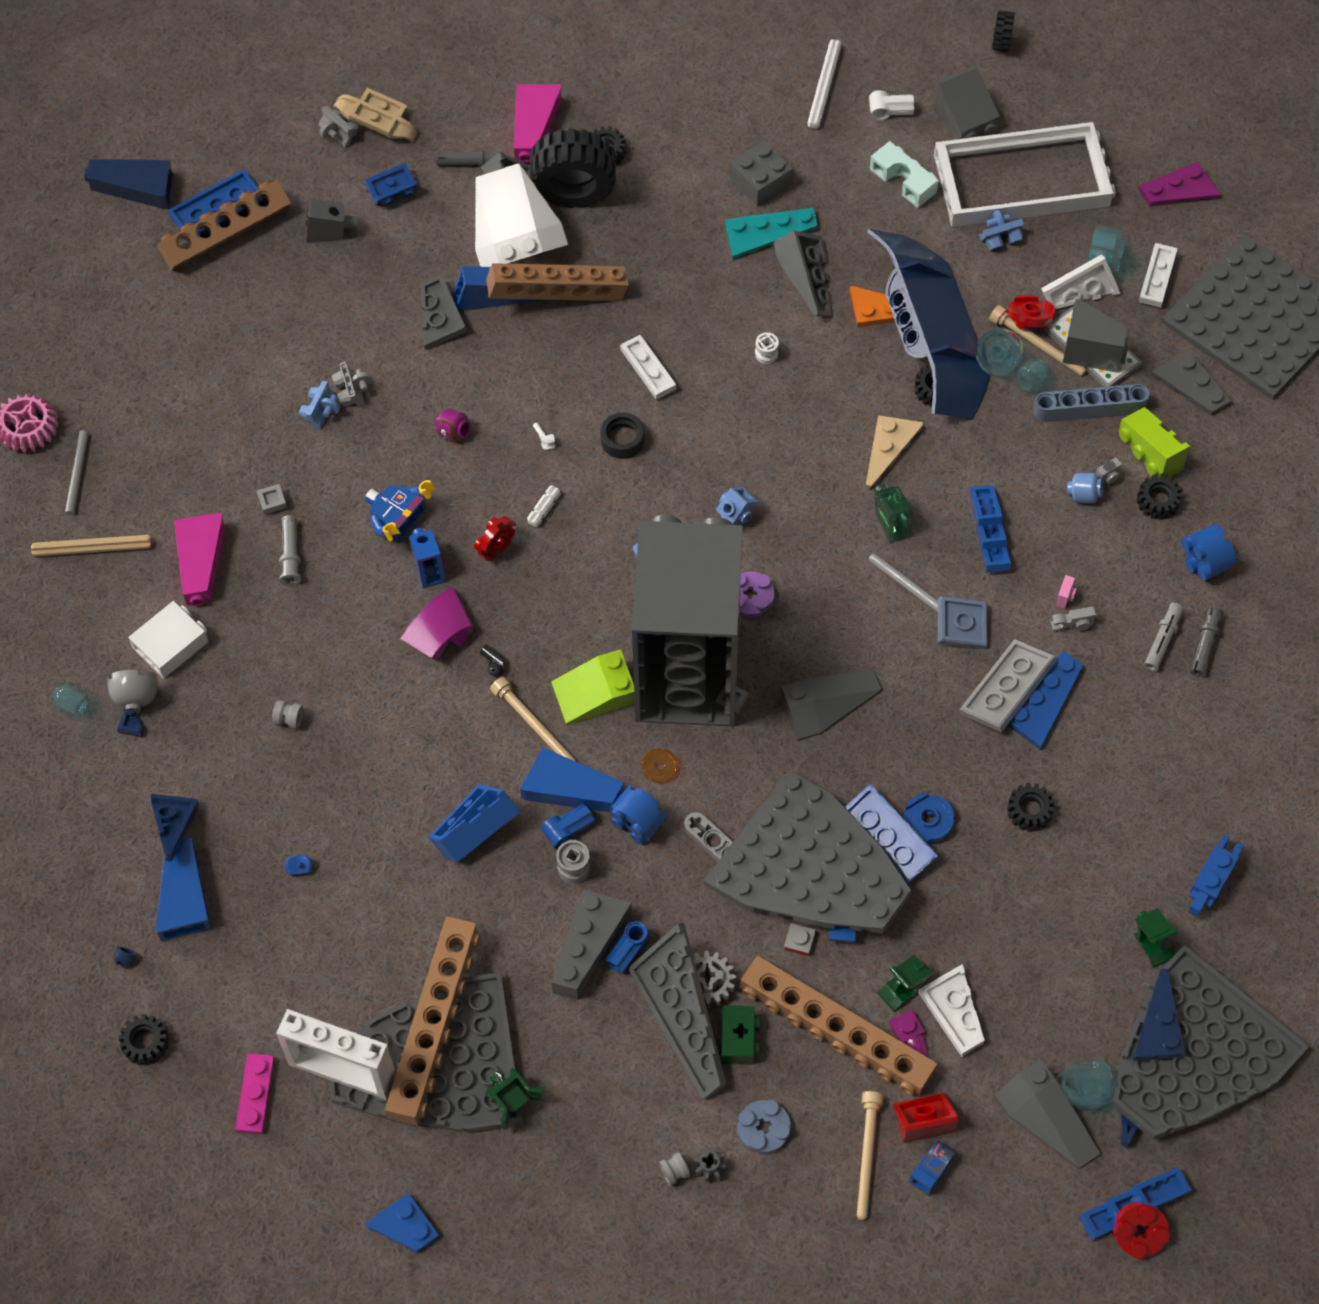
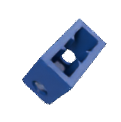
M424 528L413 530L409 541L423 589L445 583L446 578L441 553L433 531H426ZM432 559L433 564L426 567L424 561Z

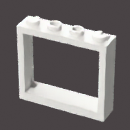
M287 1009L276 1034L290 1066L387 1100L396 1075L387 1044ZM373 1046L381 1048L379 1055L371 1051ZM301 1047L307 1048L305 1054L300 1053Z

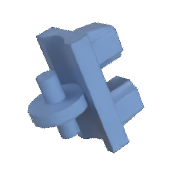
M998 210L992 212V219L987 220L986 223L988 227L993 225L995 227L984 230L983 234L979 235L980 241H986L990 251L1003 246L1000 236L1004 234L1007 235L1009 244L1020 242L1023 239L1021 227L1024 223L1022 218L1004 224V222L1010 220L1009 215L1002 216Z
M322 381L319 387H311L308 393L311 404L302 405L299 415L303 420L311 422L314 428L321 429L330 413L337 414L339 412L340 405L336 402L338 399L337 394L330 389L327 381Z

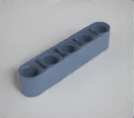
M1142 384L1043 392L1036 397L1033 415L1041 422L1131 415L1143 407H1147L1150 392Z

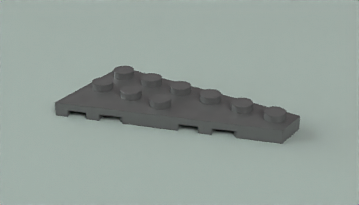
M678 923L636 960L628 970L704 1100L711 1098L724 1087L726 1081L685 924Z

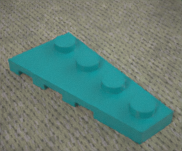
M814 208L725 219L732 261L739 259L741 255L758 252L759 249L770 245L772 247L774 246L773 242L792 231L803 233L817 231Z

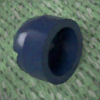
M118 946L114 953V962L117 966L122 962V968H127L132 965L137 954L128 948Z

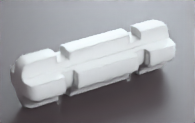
M553 485L548 487L546 495L544 494L534 507L535 511H532L527 517L530 525L534 527L540 525L543 521L542 518H545L554 505L553 501H557L559 498V488Z

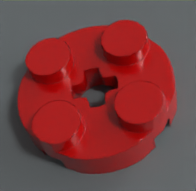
M1020 295L1014 298V302L1010 301L1008 315L1016 322L1015 326L1020 329H1027L1029 327L1047 329L1051 327L1054 319L1055 308L1053 304L1047 300L1045 303L1040 302L1037 296Z
M503 516L499 519L496 517L491 518L487 523L486 532L474 544V549L478 551V555L486 561L494 560L496 557L493 555L498 550L503 552L513 540L516 532L513 526H516V522L508 516Z
M1141 1202L1128 1204L1118 1212L1115 1218L1116 1223L1115 1228H1113L1114 1239L1126 1254L1133 1256L1135 1259H1143L1144 1257L1154 1255L1169 1241L1170 1234L1168 1232L1167 1219L1152 1204H1142ZM1139 1224L1143 1227L1147 1226L1146 1232L1143 1235L1134 1234L1137 1232L1136 1226Z

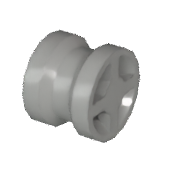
M679 1152L673 1154L669 1160L663 1159L659 1161L661 1171L670 1186L674 1185L677 1179L690 1177L688 1168Z

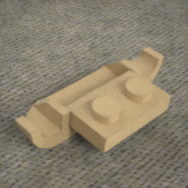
M367 88L361 99L350 95H341L333 106V109H339L341 114L348 120L384 134L388 138H404L413 143L417 136L414 126L402 118L407 110V105Z

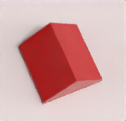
M945 1093L893 1104L903 1144L953 1133L956 1130L958 1117Z

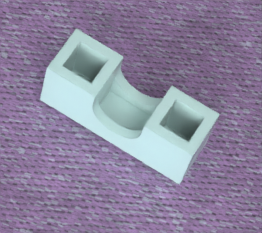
M890 141L871 156L870 170L885 182L894 176L906 178L903 182L902 196L917 208L937 193L938 179L935 175L926 171L920 166L918 161L911 159L900 147L895 146Z

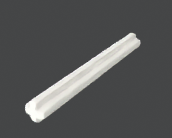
M832 39L829 43L808 119L809 128L818 129L820 126L841 49V42L839 40Z

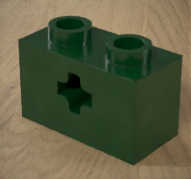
M723 1006L722 1064L753 1065L754 1056H759V1040H754V1031H759V1015H754V1006ZM738 1032H743V1039L738 1038Z

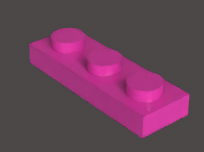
M247 1054L235 1129L237 1133L263 1135L275 1059L272 1055Z

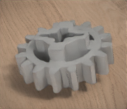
M705 951L704 957H700L698 953H695L694 962L696 968L700 967L697 970L707 1008H710L711 1002H715L717 1006H720V998L728 1000V992H734V985L732 983L736 982V975L732 974L734 972L733 965L726 966L728 963L726 957L719 960L718 952L713 957L709 956L708 951ZM706 971H708V976L710 977L709 987H707V982H705ZM722 987L720 990L713 993L717 988Z

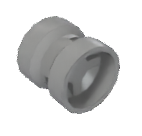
M277 700L272 713V723L277 725L284 723L288 724L290 728L298 729L303 718V705L296 703L289 705L286 701Z

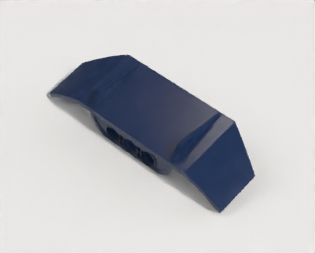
M868 229L867 233L886 248L895 266L886 285V297L905 351L911 357L930 363L933 378L931 414L972 419L985 390L990 373L949 263L934 251L906 235Z

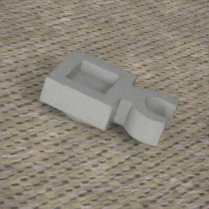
M1094 607L1070 610L1069 614L1052 615L1053 621H1051L1053 631H1060L1065 628H1069V630L1077 629L1079 631L1088 629L1090 626H1093L1095 620Z

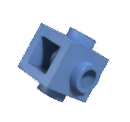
M743 486L731 487L728 492L721 496L720 504L716 511L722 515L721 518L728 519L733 525L744 524L752 517V511L759 501Z

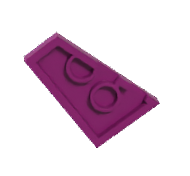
M1198 162L1139 185L1138 189L1149 207L1176 204L1178 201L1190 200L1191 202H1198L1200 199L1211 198V200H1217L1220 198V193Z

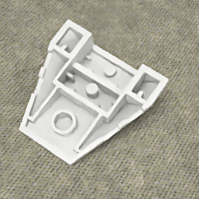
M520 163L476 177L475 251L481 267H491L492 263L508 264L568 245L562 222L539 193Z

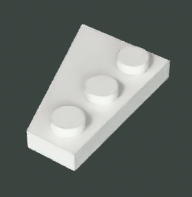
M1103 255L1094 258L1041 288L1046 300L1052 303L1055 309L1074 305L1075 298L1081 300L1092 298V300L1100 299L1102 295L1120 294Z
M963 964L919 989V995L961 1057L984 1044V1037L973 1006Z

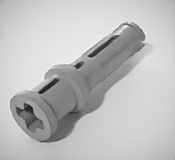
M288 515L281 519L283 554L279 559V565L282 567L279 581L285 586L298 585L301 582L298 568L301 564V559L297 555V518Z

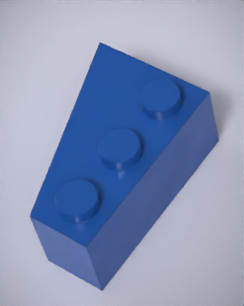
M478 784L428 838L446 859L458 862L521 811L504 790Z

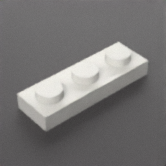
M1155 243L1140 294V303L1161 308L1178 248Z
M641 335L620 345L622 353L656 400L676 390L675 382Z

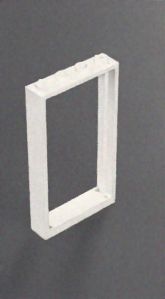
M1094 123L936 142L934 157L951 226L957 227L986 223L987 220L992 219V212L997 210L1002 216L1008 214L1010 219L1110 207L1112 198L1115 197L1114 184H1110L1109 181L1110 169L1108 166H1105V151L1103 148H1100V134L1098 131H1095ZM1085 140L1099 192L961 209L949 157Z

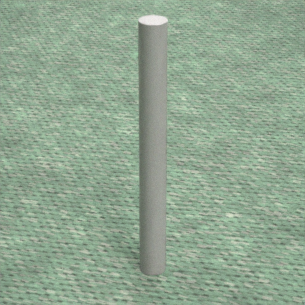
M85 430L79 432L65 514L71 516L75 514L89 435Z
M875 553L870 555L868 561L938 612L937 599Z

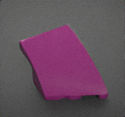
M449 587L434 598L416 616L400 639L435 661H438L449 641L462 647L474 626L470 618L467 617V611L457 596V590Z

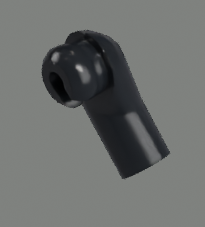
M484 645L480 650V655L489 660L488 673L493 677L501 676L505 670L503 655L489 645Z

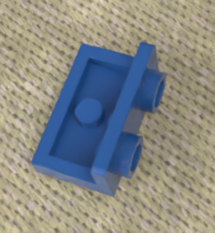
M406 162L369 177L364 181L375 205L382 203L383 206L394 202V198L397 196L407 197L415 192L414 189L418 185L417 180L413 179Z

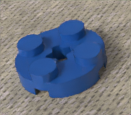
M920 794L908 802L903 819L927 844L937 843L950 834L954 824V811L950 803L943 797ZM924 814L928 816L933 815L935 817L933 823L924 822Z

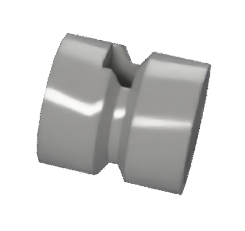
M569 840L562 843L556 853L559 876L570 884L583 882L590 873L588 848L577 840Z

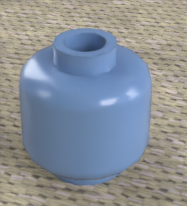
M1076 473L1072 481H1068V495H1072L1075 503H1096L1099 497L1103 496V480L1099 479L1096 473Z

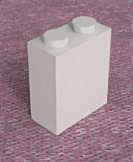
M174 601L128 637L132 648L163 679L208 643L205 626L200 621L195 622L191 618L192 615L183 605L179 607Z

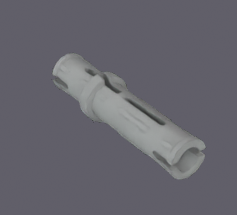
M1170 603L1164 620H1161L1158 625L1159 631L1143 664L1146 669L1153 672L1158 671L1171 638L1178 631L1177 625L1184 612L1182 605ZM1172 621V623H1171V625H1170V627H1169V629H1168V632L1166 633L1165 631H1166V629H1167V626H1168L1169 622ZM1160 642H1163L1162 645H1161V648H1160V650H1159V652H1158V654H1157L1156 651H1157V649H1158V647H1159V645H1160Z

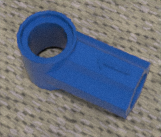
M582 803L561 817L553 816L542 824L541 830L554 849L558 850L562 843L572 840L574 835L594 824L595 820L588 807Z
M639 921L629 923L624 930L623 936L606 957L605 963L616 972L624 974L639 952L644 950L649 943L646 926ZM634 933H641L643 935L640 940H632L630 938Z

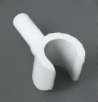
M537 422L534 423L533 427L539 434L542 448L544 450L555 448L554 435H545Z

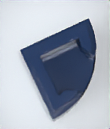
M124 708L117 728L118 733L140 738L143 736V727L140 719L134 712H127Z

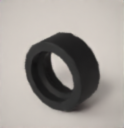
M626 412L608 416L600 428L602 448L611 457L618 459H627L637 455L645 443L644 425L635 415ZM626 426L636 432V439L628 444H616L609 440V432L616 427Z

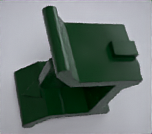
M1159 908L1150 912H1140L1137 918H1135L1138 930L1137 933H1134V936L1148 955L1150 964L1154 968L1171 960L1175 955L1173 947L1167 938L1177 934L1178 930L1170 926Z
M915 955L896 967H890L889 970L895 977L877 991V994L893 1012L904 1002L916 995L926 979L931 976L928 966Z
M514 1068L510 1069V1076L507 1079L502 1072H495L496 1077L493 1074L490 1077V1081L496 1087L488 1086L486 1088L487 1092H485L487 1098L503 1114L500 1119L503 1130H506L508 1127V1108L512 1112H516L528 1102V1098L540 1101L545 1099L543 1087L530 1088Z

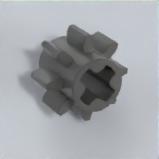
M714 1147L706 1152L700 1149V1159H693V1164L700 1166L695 1170V1175L699 1176L702 1174L705 1177L706 1183L709 1178L713 1177L718 1181L720 1178L719 1171H726V1165L720 1163L724 1160V1154L718 1155L715 1153ZM708 1161H713L711 1168H706Z

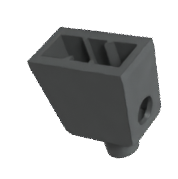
M308 199L306 243L343 240L344 229H357V216L344 215V204Z

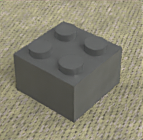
M765 140L730 162L729 178L756 206H759L792 185L793 168Z

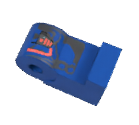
M937 1140L928 1154L924 1156L919 1165L910 1174L909 1183L929 1196L956 1153Z

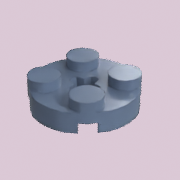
M774 1100L755 1101L747 1105L739 1114L737 1125L738 1137L747 1149L759 1152V1154H772L785 1145L790 1133V1119L786 1111ZM764 1121L771 1125L768 1127V1133L756 1129L759 1127V1122Z

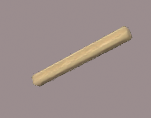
M150 535L38 542L31 545V552L34 557L149 549L151 547Z

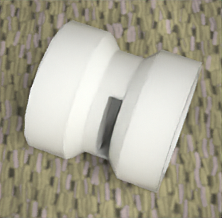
M762 333L756 339L755 357L760 363L770 364L776 361L778 357L779 340L774 334Z

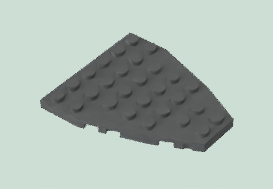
M788 770L703 880L704 886L749 911H755V909L768 911L771 916L778 917L779 914L793 917V921L834 929L836 925L850 927L854 931L869 930L874 933H884L911 896V889L882 847L830 792Z
M1186 945L1162 968H1167L1185 1055L1183 1058L1133 1061L1139 1035L1159 975L1158 972L1150 983L1124 1047L1111 1105L1151 1139L1206 1122L1270 1089L1282 1079L1309 1047Z
M501 972L465 977L463 979L466 981L463 995H458L456 1001L458 1005L457 1016L455 1020L450 1021L448 1029H451L448 1044H443L441 1053H443L440 1069H435L433 1078H436L432 1094L428 1093L425 1101L428 1103L425 1118H420L418 1124L465 1132L502 1127L500 1119L503 1114L485 1095L488 1086L496 1087L490 1081V1077L493 1074L496 1077L495 1072H502L507 1079L510 1076V1069H515ZM439 993L436 999L444 1000L449 994ZM420 997L407 1004L403 1002L367 1021V1025L355 1032L388 1045L395 1073L402 1057ZM435 1016L430 1018L428 1022L430 1024H437L441 1018ZM424 1041L420 1047L427 1049L434 1043L432 1041ZM373 1046L371 1051L379 1055L381 1048ZM418 1065L413 1069V1072L422 1073L426 1067ZM329 1080L332 1103L387 1119L385 1107L388 1097L385 1100ZM409 1090L406 1092L405 1097L414 1098L418 1091ZM508 1108V1126L523 1124L521 1108L516 1112H512Z

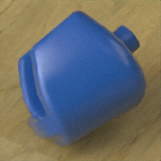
M294 855L285 861V869L289 875L310 873L312 860L306 855Z

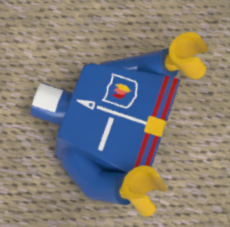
M425 480L416 487L389 485L382 494L374 489L369 490L365 501L371 504L370 522L375 534L387 538L389 542L393 539L399 542L424 513L425 504L423 497L430 499L432 497L430 491L436 490L435 486L429 480Z

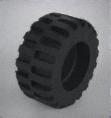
M569 128L565 131L563 129L556 130L555 133L550 132L544 138L541 137L533 146L530 155V179L547 202L551 201L554 205H565V207L570 208L571 206L584 207L587 204L591 206L597 201L601 202L615 187L616 153L608 140L604 137L600 138L599 134L595 132L589 133L588 130L581 129L580 131L575 130V128Z

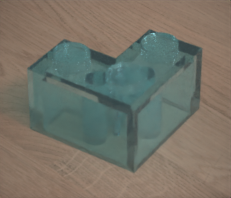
M1096 225L1087 262L1103 255L1112 275L1114 271L1118 272L1125 240L1121 239L1123 230Z

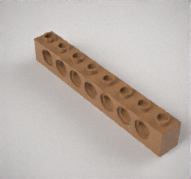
M448 916L445 918L385 1107L387 1119L418 1126L420 1118H425L428 1103L425 1101L428 1093L432 1094L436 1081L433 1075L436 1068L440 1069L443 1060L442 1046L443 1044H448L451 1029H448L450 1021L455 1020L457 1016L458 1005L456 1001L458 995L462 996L464 993L466 981L463 979L465 973L470 972L473 964L471 953L473 948L477 949L480 942L481 934L477 931L476 923ZM456 945L464 947L459 952L451 951L452 947ZM447 969L456 970L455 974L451 976L443 974ZM439 993L449 994L444 1000L436 999ZM435 1016L441 1018L437 1024H430L428 1022L430 1018ZM424 1041H432L434 1043L427 1049L420 1047ZM418 1065L426 1067L422 1073L413 1072V1069ZM409 1090L418 1091L414 1098L405 1097L406 1092Z
M758 955L741 979L740 989L743 990L742 993L751 1000L758 999L763 1002L765 1008L775 1014L779 1012L787 1017L786 1019L790 1024L796 1027L801 1025L806 1028L813 1038L819 1041L824 1039L832 1044L831 1047L840 1054L847 1053L854 1057V1061L864 1068H872L877 1071L876 1074L881 1079L887 1082L892 1080L900 1085L899 1088L908 1095L912 1096L915 1094L920 1097L936 1071L937 1063ZM772 984L776 989L774 991H766L763 989V986ZM793 997L798 1000V1003L790 1005L785 1000ZM810 1011H817L821 1016L818 1018H811L807 1015V1013ZM838 1024L843 1030L834 1032L830 1029V1026ZM854 1038H862L865 1044L855 1045L852 1040ZM883 1051L888 1057L886 1059H879L875 1056V1053ZM907 1065L911 1071L902 1073L897 1067Z

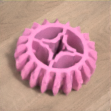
M26 393L25 397H21L17 394V399L12 400L9 398L8 404L1 403L0 442L4 443L7 449L12 448L15 452H18L21 448L22 452L26 454L28 448H31L35 452L36 446L44 449L43 442L51 443V436H56L58 415L54 411L53 405L48 403L45 397L40 399L37 394L31 397L28 393ZM37 413L44 416L43 421L36 417ZM9 425H13L16 428L15 433L9 430Z

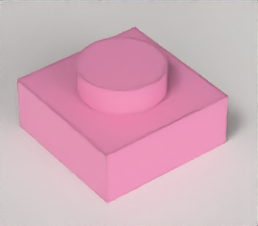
M1065 575L1058 595L1057 607L1065 609L1068 601L1073 602L1077 588L1073 587L1074 577Z

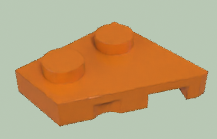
M849 286L857 327L895 322L886 294Z

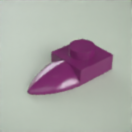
M912 1010L889 1021L888 1024L899 1041L928 1057V1046L924 1036L925 1031Z

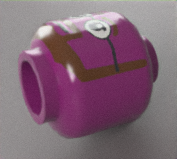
M447 408L435 419L437 434L442 438L459 442L470 433L471 423L465 413Z

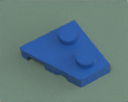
M409 1193L365 1223L369 1230H374L386 1236L387 1239L399 1243L417 1254L440 1238Z

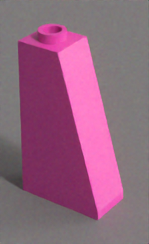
M517 84L514 156L516 160L523 163L530 162L533 146L541 137L544 138L549 133L562 101L561 85Z
M222 512L174 520L182 591L187 606H201L206 602H211L225 533V522Z

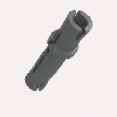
M479 149L478 152L437 151L436 157L446 159H436L437 166L479 165L481 167L497 153L501 152L504 154V151L484 152V149Z
M1217 606L1208 607L1206 620L1200 628L1202 633L1190 671L1195 676H1206L1214 642L1220 633L1219 624L1224 611Z

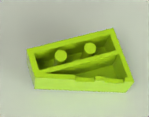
M1143 407L1121 419L1119 436L1123 442H1127L1130 445L1134 456L1138 460L1141 459L1146 465V469L1151 477L1156 474L1157 478H1159L1160 474H1164V479H1167L1168 476L1172 477L1183 471L1190 445L1186 442L1181 444L1175 439L1177 437L1176 433L1172 430L1167 432L1161 427L1163 422L1147 408Z

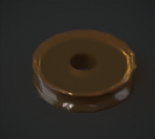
M660 748L646 753L641 761V770L644 776L657 783L666 782L671 779L678 768L677 759L673 753ZM662 764L664 768L657 770L655 765Z

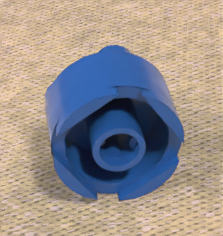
M1213 524L1181 539L1182 547L1188 558L1185 562L1187 568L1191 573L1196 572L1204 581L1229 571L1233 568L1231 566L1236 563L1233 545L1231 541H1225L1223 535L1226 533L1220 526Z
M632 785L625 789L609 809L613 816L610 819L611 823L618 829L622 830L624 827L631 832L630 837L638 844L649 841L668 818V814L665 810L661 813L657 809L660 804L651 795L638 787L632 790Z

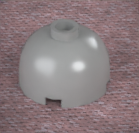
M139 670L112 673V678L110 676L107 677L108 693L112 701L116 705L125 708V711L139 712L140 708L149 705L154 700L157 694L158 677L155 673L146 671V676L139 675Z

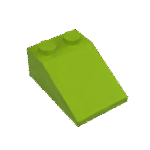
M621 649L597 656L551 681L566 725L635 705L634 684Z

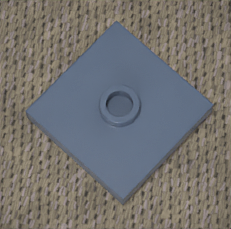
M940 596L938 598V644L985 649L987 647V602Z

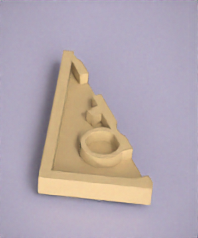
M878 415L865 489L870 490L872 486L876 485L886 469L892 466L902 450L906 449L913 437L922 430L923 422Z

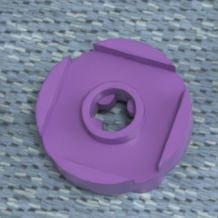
M743 572L741 573L740 616L745 618L759 617L772 607L774 587L770 582L769 576L765 574ZM751 590L757 595H753L752 599H747L748 597L744 593Z

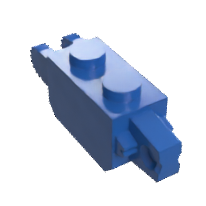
M1225 834L1219 845H1215L1190 891L1189 897L1194 899L1188 913L1198 917L1204 905L1209 908L1213 907L1239 858L1238 855L1244 846L1243 843L1238 842L1233 849V853L1228 852L1224 848H1226L1230 837Z

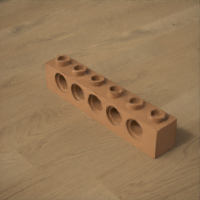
M267 180L258 186L259 190L253 193L249 190L239 196L240 200L234 203L228 201L221 205L218 212L214 214L211 211L200 217L201 221L195 224L189 222L180 228L181 231L175 235L171 232L160 238L162 242L159 243L158 249L170 269L174 270L289 208L291 202L278 180L272 183L270 180ZM257 199H266L268 202V206H259L257 203ZM237 209H246L248 211L249 216H239L237 213ZM221 218L226 219L229 222V227H220L217 220ZM198 230H207L210 237L206 239L201 238ZM182 239L187 240L190 248L182 249L178 241Z
M492 263L486 278L489 299L622 301L629 286L625 266Z

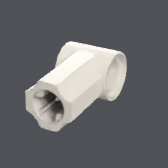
M875 91L869 96L871 117L874 120H885L890 115H913V95H888L885 91Z

